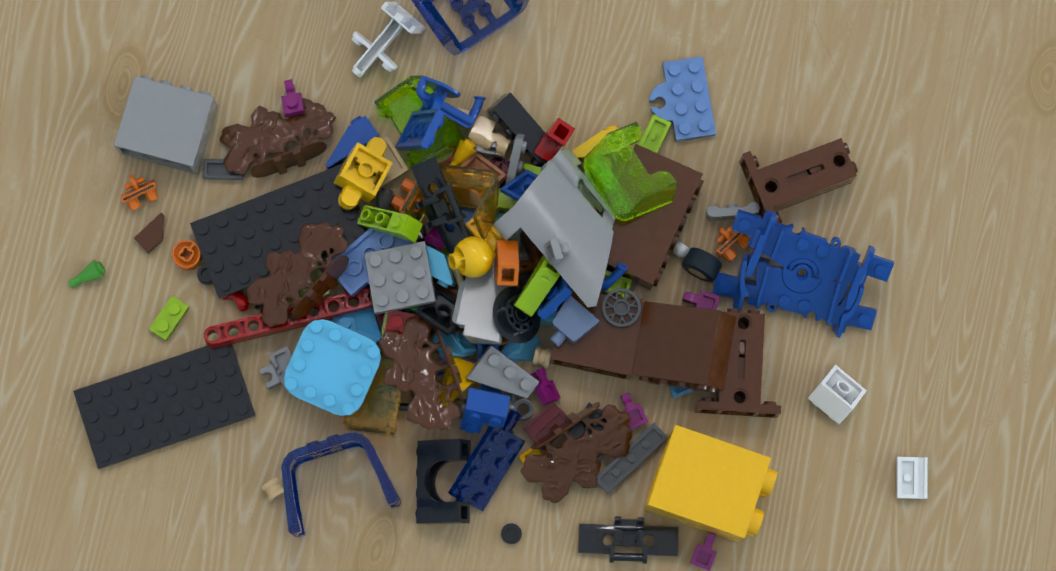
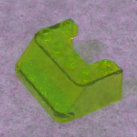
M637 122L606 134L584 157L583 162L585 171L617 219L622 221L630 220L673 202L678 184L672 174L667 171L648 174L630 146L638 143L643 136V131Z

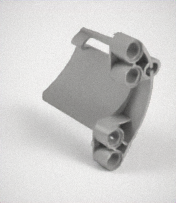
M569 148L560 149L553 159L543 165L541 168L542 172L516 204L498 219L493 226L506 242L515 234L519 235L523 230L547 260L548 257L544 245L549 240L558 238L560 245L568 243L570 252L563 255V259L559 263L553 264V267L588 308L596 307L609 259L614 233L612 228L616 215L578 168V166L581 167L582 165L580 160ZM579 181L604 209L602 217L578 190Z

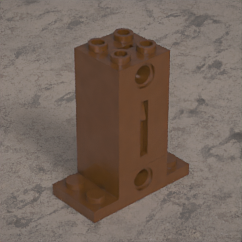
M842 138L761 169L757 168L759 167L758 159L755 155L752 156L751 151L743 153L739 161L753 198L759 204L761 218L763 219L765 212L769 210L777 214L776 222L782 223V219L778 211L851 184L858 172L855 162H851L849 158V147L846 142L843 143ZM765 188H770L773 192L770 193Z
M729 308L727 312H724L735 316L736 321L724 390L716 389V401L710 397H702V400H698L695 404V413L777 418L781 414V406L776 405V402L764 401L761 404L765 314H760L759 310H748V313L739 312V309ZM738 322L744 323L746 329L739 328ZM734 395H739L743 402L737 403L734 400Z

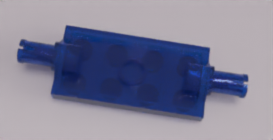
M511 408L504 428L488 426L448 492L456 498L455 501L469 502L471 506L481 511L485 509L525 443V440L515 435L513 431L522 414Z

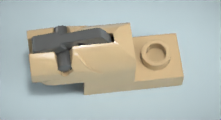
M460 107L458 108L460 111L466 113L467 115L470 112ZM478 115L475 123L470 127L471 131L468 139L476 145L477 153L504 159L510 147L511 139L499 132L494 133L496 122Z

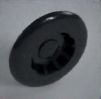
M512 286L503 289L497 295L493 304V319L498 331L504 338L514 343H526L537 334L541 317L538 316L537 310L530 317L514 306L523 288Z

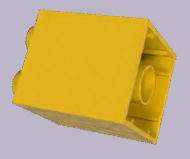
M674 425L669 433L644 510L716 536L739 542L745 539L746 535L753 537L758 534L765 511L757 509L755 506L759 496L766 498L767 495L771 494L778 471L768 468L771 458Z

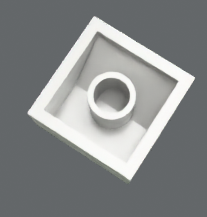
M834 365L808 399L825 412L830 419L840 425L867 390L837 365Z

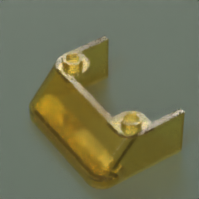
M439 164L447 184L452 183L453 185L452 190L459 206L476 208L472 217L481 238L486 239L498 215L499 179L496 172L486 169ZM416 183L403 208L407 215L421 222L424 215H426L423 207L416 210L414 204L424 200L418 183ZM431 183L430 185L433 193L437 190L436 183Z

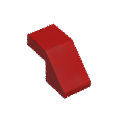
M557 118L543 135L533 153L548 162L553 159L562 146L566 145L575 128Z

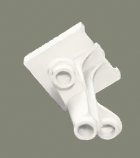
M385 2L382 5L381 9L391 16L392 19L373 43L357 31L352 34V40L357 45L361 46L363 44L368 48L353 66L352 72L361 78L378 57L383 61L382 66L389 72L396 70L398 66L383 53L404 28L410 34H421L426 27L397 2Z

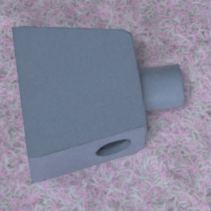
M570 296L564 302L551 324L557 331L550 340L557 347L566 339L575 344L599 324V320Z

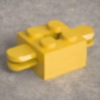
M374 137L370 139L366 147L357 142L348 154L333 182L343 188L338 197V203L343 209H353L360 199L369 203L376 196L393 164L383 157L387 144L382 138Z

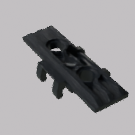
M432 157L410 167L424 197V200L414 205L416 210L423 207L429 219V222L423 225L425 230L437 226L446 249L451 254L461 240L471 236L463 220L467 216L462 213L452 190L453 185L452 183L447 184L436 157ZM431 183H436L437 190L434 193L430 189ZM449 204H450V206H451V208H452L453 213H454L455 216H453L452 211H451V209H450V207H449ZM447 224H453L456 227L455 231L449 230Z
M615 516L614 525L579 524L578 553L609 554V563H614V561L642 562V564H647V555L678 556V527L643 526L644 517L621 519V516ZM609 533L613 536L614 541L611 545L603 544L602 536ZM652 535L655 539L654 545L651 547L646 546L643 542L644 536ZM614 546L642 547V553H614Z

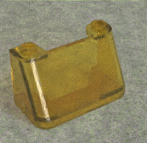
M380 351L381 362L363 404L353 414L344 416L343 425L346 426L347 431L396 438V421H398L402 391L398 390L395 385L389 386L383 383L386 370L394 366L396 361L384 356V353Z

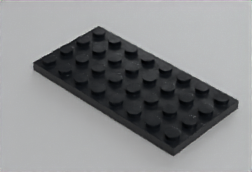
M342 164L190 223L219 299L246 290L257 278L269 277L270 272L265 266L268 252L280 254L282 251L291 250L294 254L300 251L299 235L303 225H316L325 222L332 227L339 225L344 228L342 236L348 242V246L368 230V228L357 224L361 214L358 204L353 209L346 210L338 203V197L343 188L333 182L343 166ZM332 248L329 249L332 254L334 250ZM325 250L321 253L322 259L328 257Z
M233 345L215 349L205 346L73 391L98 469L256 416Z

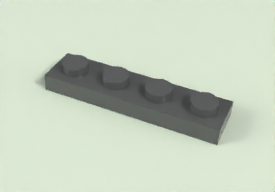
M653 423L630 444L628 455L615 458L596 476L597 483L609 494L668 437Z

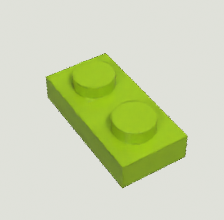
M653 114L639 145L658 153L671 126V122Z
M171 296L149 330L167 341L190 307L174 296Z

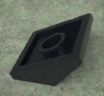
M438 288L435 291L436 303L421 305L415 311V314L449 336L460 328L452 321L456 299Z

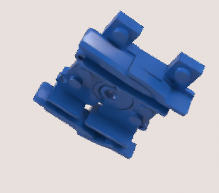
M738 209L731 229L750 236L748 245L752 247L750 254L743 253L737 276L720 272L717 274L712 290L713 294L734 298L733 308L739 309V312L741 311L744 297L748 296L747 304L755 306L756 309H759V305L767 303V310L770 312L776 311L777 305L782 310L802 314L804 318H807L809 312L816 313V321L825 319L826 325L833 324V332L838 338H840L841 333L845 332L846 325L872 330L877 312L876 309L859 305L864 292V283L867 276L887 282L894 266V261L874 255L875 248L869 245L861 263L858 262L861 255L856 252V249L847 245L841 246V240L838 237H833L830 244L826 238L806 232L804 227H802L800 233H794L792 231L793 223L785 225L776 222L777 214L775 212L766 211L762 219L761 216ZM761 253L770 257V260H774L775 263H778L783 267L771 265L769 259L760 257ZM757 266V268H756V281L750 280V279H746V278H745V271H746V276H747V277H749V278H750V276H753V277H754L755 267ZM801 269L806 271L803 276L798 274V271Z

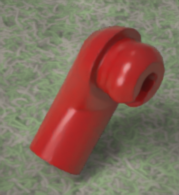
M242 291L223 298V300H234L238 305L237 309L239 311L248 310V298Z

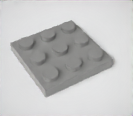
M425 241L364 253L375 314L436 303Z

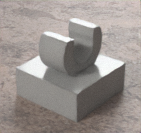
M558 238L549 240L544 245L550 265L559 263L563 259V255L570 252L568 243L560 245Z

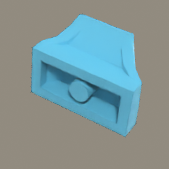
M439 330L445 348L450 346L453 356H472L476 353V347L464 337L463 332L447 336ZM437 333L432 339L434 343L440 342ZM442 347L437 348L442 357H445Z
M537 335L526 343L510 341L508 344H505L501 353L514 363L518 361H532L536 345L540 346L541 341Z

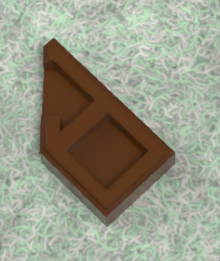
M162 213L134 237L148 254L163 241L164 215Z

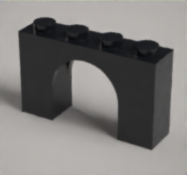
M441 439L418 441L416 449V524H470V503L443 501L437 494L435 480L438 471L443 465L449 462L470 461L471 440Z

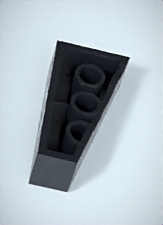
M511 92L504 94L487 111L502 126L509 138L515 140L518 133L525 135L524 141L527 142L525 154L531 158L530 162L532 165L542 168L547 162L535 155L533 151L545 132Z

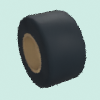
M693 247L689 249L682 262V267L700 280L714 282L722 268V263L709 252Z

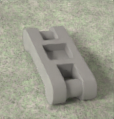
M751 202L748 206L738 207V204L726 205V208L720 209L715 205H711L706 211V218L710 221L735 219L738 209L757 215L760 207L756 202Z

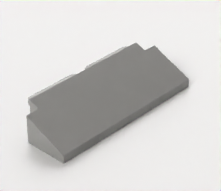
M521 233L509 238L511 240H518L519 255L523 240ZM495 259L491 269L485 275L478 278L466 277L465 281H462L459 285L452 321L460 328H464L463 335L470 343L501 344L503 336L498 331L493 319V304L497 295L503 289L512 286L496 284L494 280Z

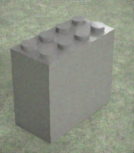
M141 75V77L135 76L114 143L115 148L123 155L198 174L218 108L214 97L206 91L193 92L192 88L181 85L180 88L172 86L173 84L168 81L161 80V82L153 81V78L146 75Z

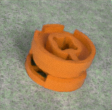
M191 240L178 242L172 250L174 262L183 270H194L202 262L203 256L199 246Z

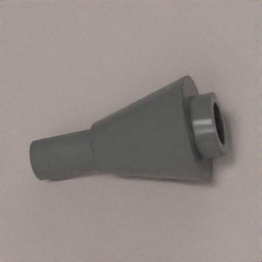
M382 188L381 191L377 192L376 208L389 209L395 197L392 195V190Z

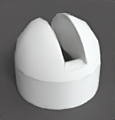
M677 241L673 252L679 258L686 257L690 248Z

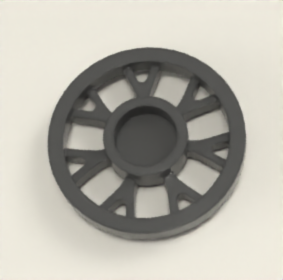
M619 288L612 290L606 295L602 304V312L605 319L611 325L627 327L638 319L641 312V303L634 292ZM617 292H624V299L618 300ZM610 296L616 300L614 305L607 302ZM633 296L635 301L629 304L626 300ZM630 307L638 308L637 314L630 313ZM613 308L614 313L607 315L605 309ZM627 314L631 318V321L628 323L623 318ZM615 315L621 317L619 323L612 321Z

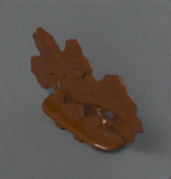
M303 98L305 114L291 116L288 119H282L278 112H268L266 108L258 106L251 115L252 125L250 127L235 124L223 129L220 142L226 147L232 148L224 158L225 167L228 172L234 171L242 175L247 172L252 163L257 162L258 164L251 170V175L260 178L277 172L282 175L287 173V168L298 165V167L305 166V161L321 155L327 149V145L324 142L311 141L314 137L320 139L330 138L333 134L332 123L336 117L332 112H326L324 105L313 103ZM310 129V136L306 137L305 141L303 134L305 130ZM314 130H317L316 135H313ZM296 136H300L301 140H297ZM290 142H298L302 145L290 151H285V146ZM257 153L259 158L256 159L254 154ZM269 153H281L277 156L267 159V154Z
M327 222L316 225L306 224L302 226L299 235L300 251L294 254L291 250L282 251L280 254L268 252L265 266L268 268L270 276L257 278L247 288L248 303L264 305L261 319L269 327H273L274 324H285L288 319V309L293 305L295 306L292 310V318L294 320L301 319L316 304L320 306L325 300L322 298L323 295L330 288L334 290L338 285L336 283L337 279L343 274L349 264L347 256L338 257L332 262L333 255L341 254L348 248V242L342 236L343 227L339 225L332 227ZM330 248L334 250L332 254L330 253ZM324 250L328 255V258L325 259L327 263H324L321 257V253ZM321 262L322 265L318 266L316 265V263ZM318 268H325L326 270L313 282L311 280L313 271ZM310 286V288L300 298L298 294L299 291ZM290 297L293 301L288 302L286 298Z
M417 315L406 320L402 334L397 331L387 330L383 337L380 338L379 346L384 356L396 361L394 366L386 370L383 383L389 386L395 385L402 392L414 391L415 396L407 408L406 418L408 421L420 424L427 429L438 427L440 430H449L451 421L459 418L462 412L461 407L457 403L450 401L452 391H458L462 402L466 404L459 383H462V379L457 365L452 366L456 364L450 346L445 348L439 330L437 329L436 333L440 342L434 343L430 341L429 335L432 325ZM423 344H428L430 347L423 348L422 346ZM442 347L447 362L440 365L432 358V353L437 348ZM450 368L454 380L446 386L438 381L437 373L442 369ZM442 386L443 389L438 390L436 387ZM446 390L447 393H444L446 398L439 402L438 397L440 393ZM446 401L449 402L448 406H444Z
M597 402L577 414L570 413L566 416V422L560 426L554 424L549 427L551 432L531 446V449H538L545 445L546 449L542 455L530 454L526 456L524 467L520 472L527 482H543L542 498L550 500L552 503H558L569 494L572 481L577 482L582 488H596V474L599 473L601 463L597 459L598 456L605 454L616 458L628 455L629 441L632 438L633 432L628 425L631 421L629 412H620L615 405L608 404L601 411L600 418H589V415L599 408L600 402ZM605 418L607 422L603 423L601 419ZM583 421L586 425L585 433L578 438L573 437L568 429ZM593 423L595 426L598 423L604 426V429L601 431L595 430L591 424ZM589 428L592 430L590 435L588 434ZM562 433L565 434L566 439L561 447L557 448L550 444V441ZM550 452L553 456L552 459H549L548 454Z

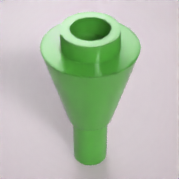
M93 260L78 276L69 280L68 283L71 288H74L82 282L85 283L104 278L105 268L100 261Z

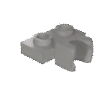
M286 346L269 354L273 364L259 370L262 375L272 374V380L266 383L267 389L283 384L285 391L288 392V389L285 387L284 376L292 354L289 347Z

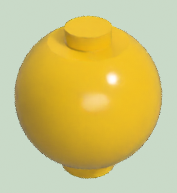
M472 236L464 238L456 245L454 252L448 256V262L452 270L457 269L463 276L478 278L485 275L491 269L496 254L494 248L486 240Z

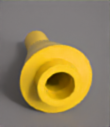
M467 138L465 141L460 139L453 160L446 170L452 173L460 164L477 152L475 149L476 145Z

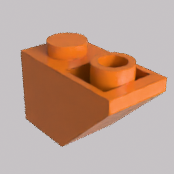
M497 239L494 280L497 285L518 286V240L508 239L506 242L505 239Z

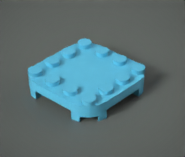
M324 319L314 320L302 332L286 368L284 376L285 387L295 397L340 416L351 415L363 404L382 358L380 349L372 339L339 324Z

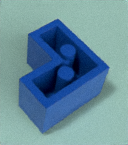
M469 388L466 404L463 408L460 430H465L468 433H480L483 424L504 428L510 396Z

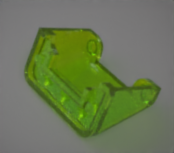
M422 75L408 77L374 101L378 114L381 117L391 118L400 135L412 112L419 111L423 104L416 93V87ZM427 86L425 92L431 94L434 90ZM443 116L444 122L440 129L436 130L432 146L422 150H410L406 154L407 165L412 167L432 157L439 159L457 149L460 139L464 140V137L456 123Z

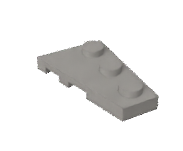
M489 345L465 377L466 379L524 398H528L539 383L538 380L492 345Z

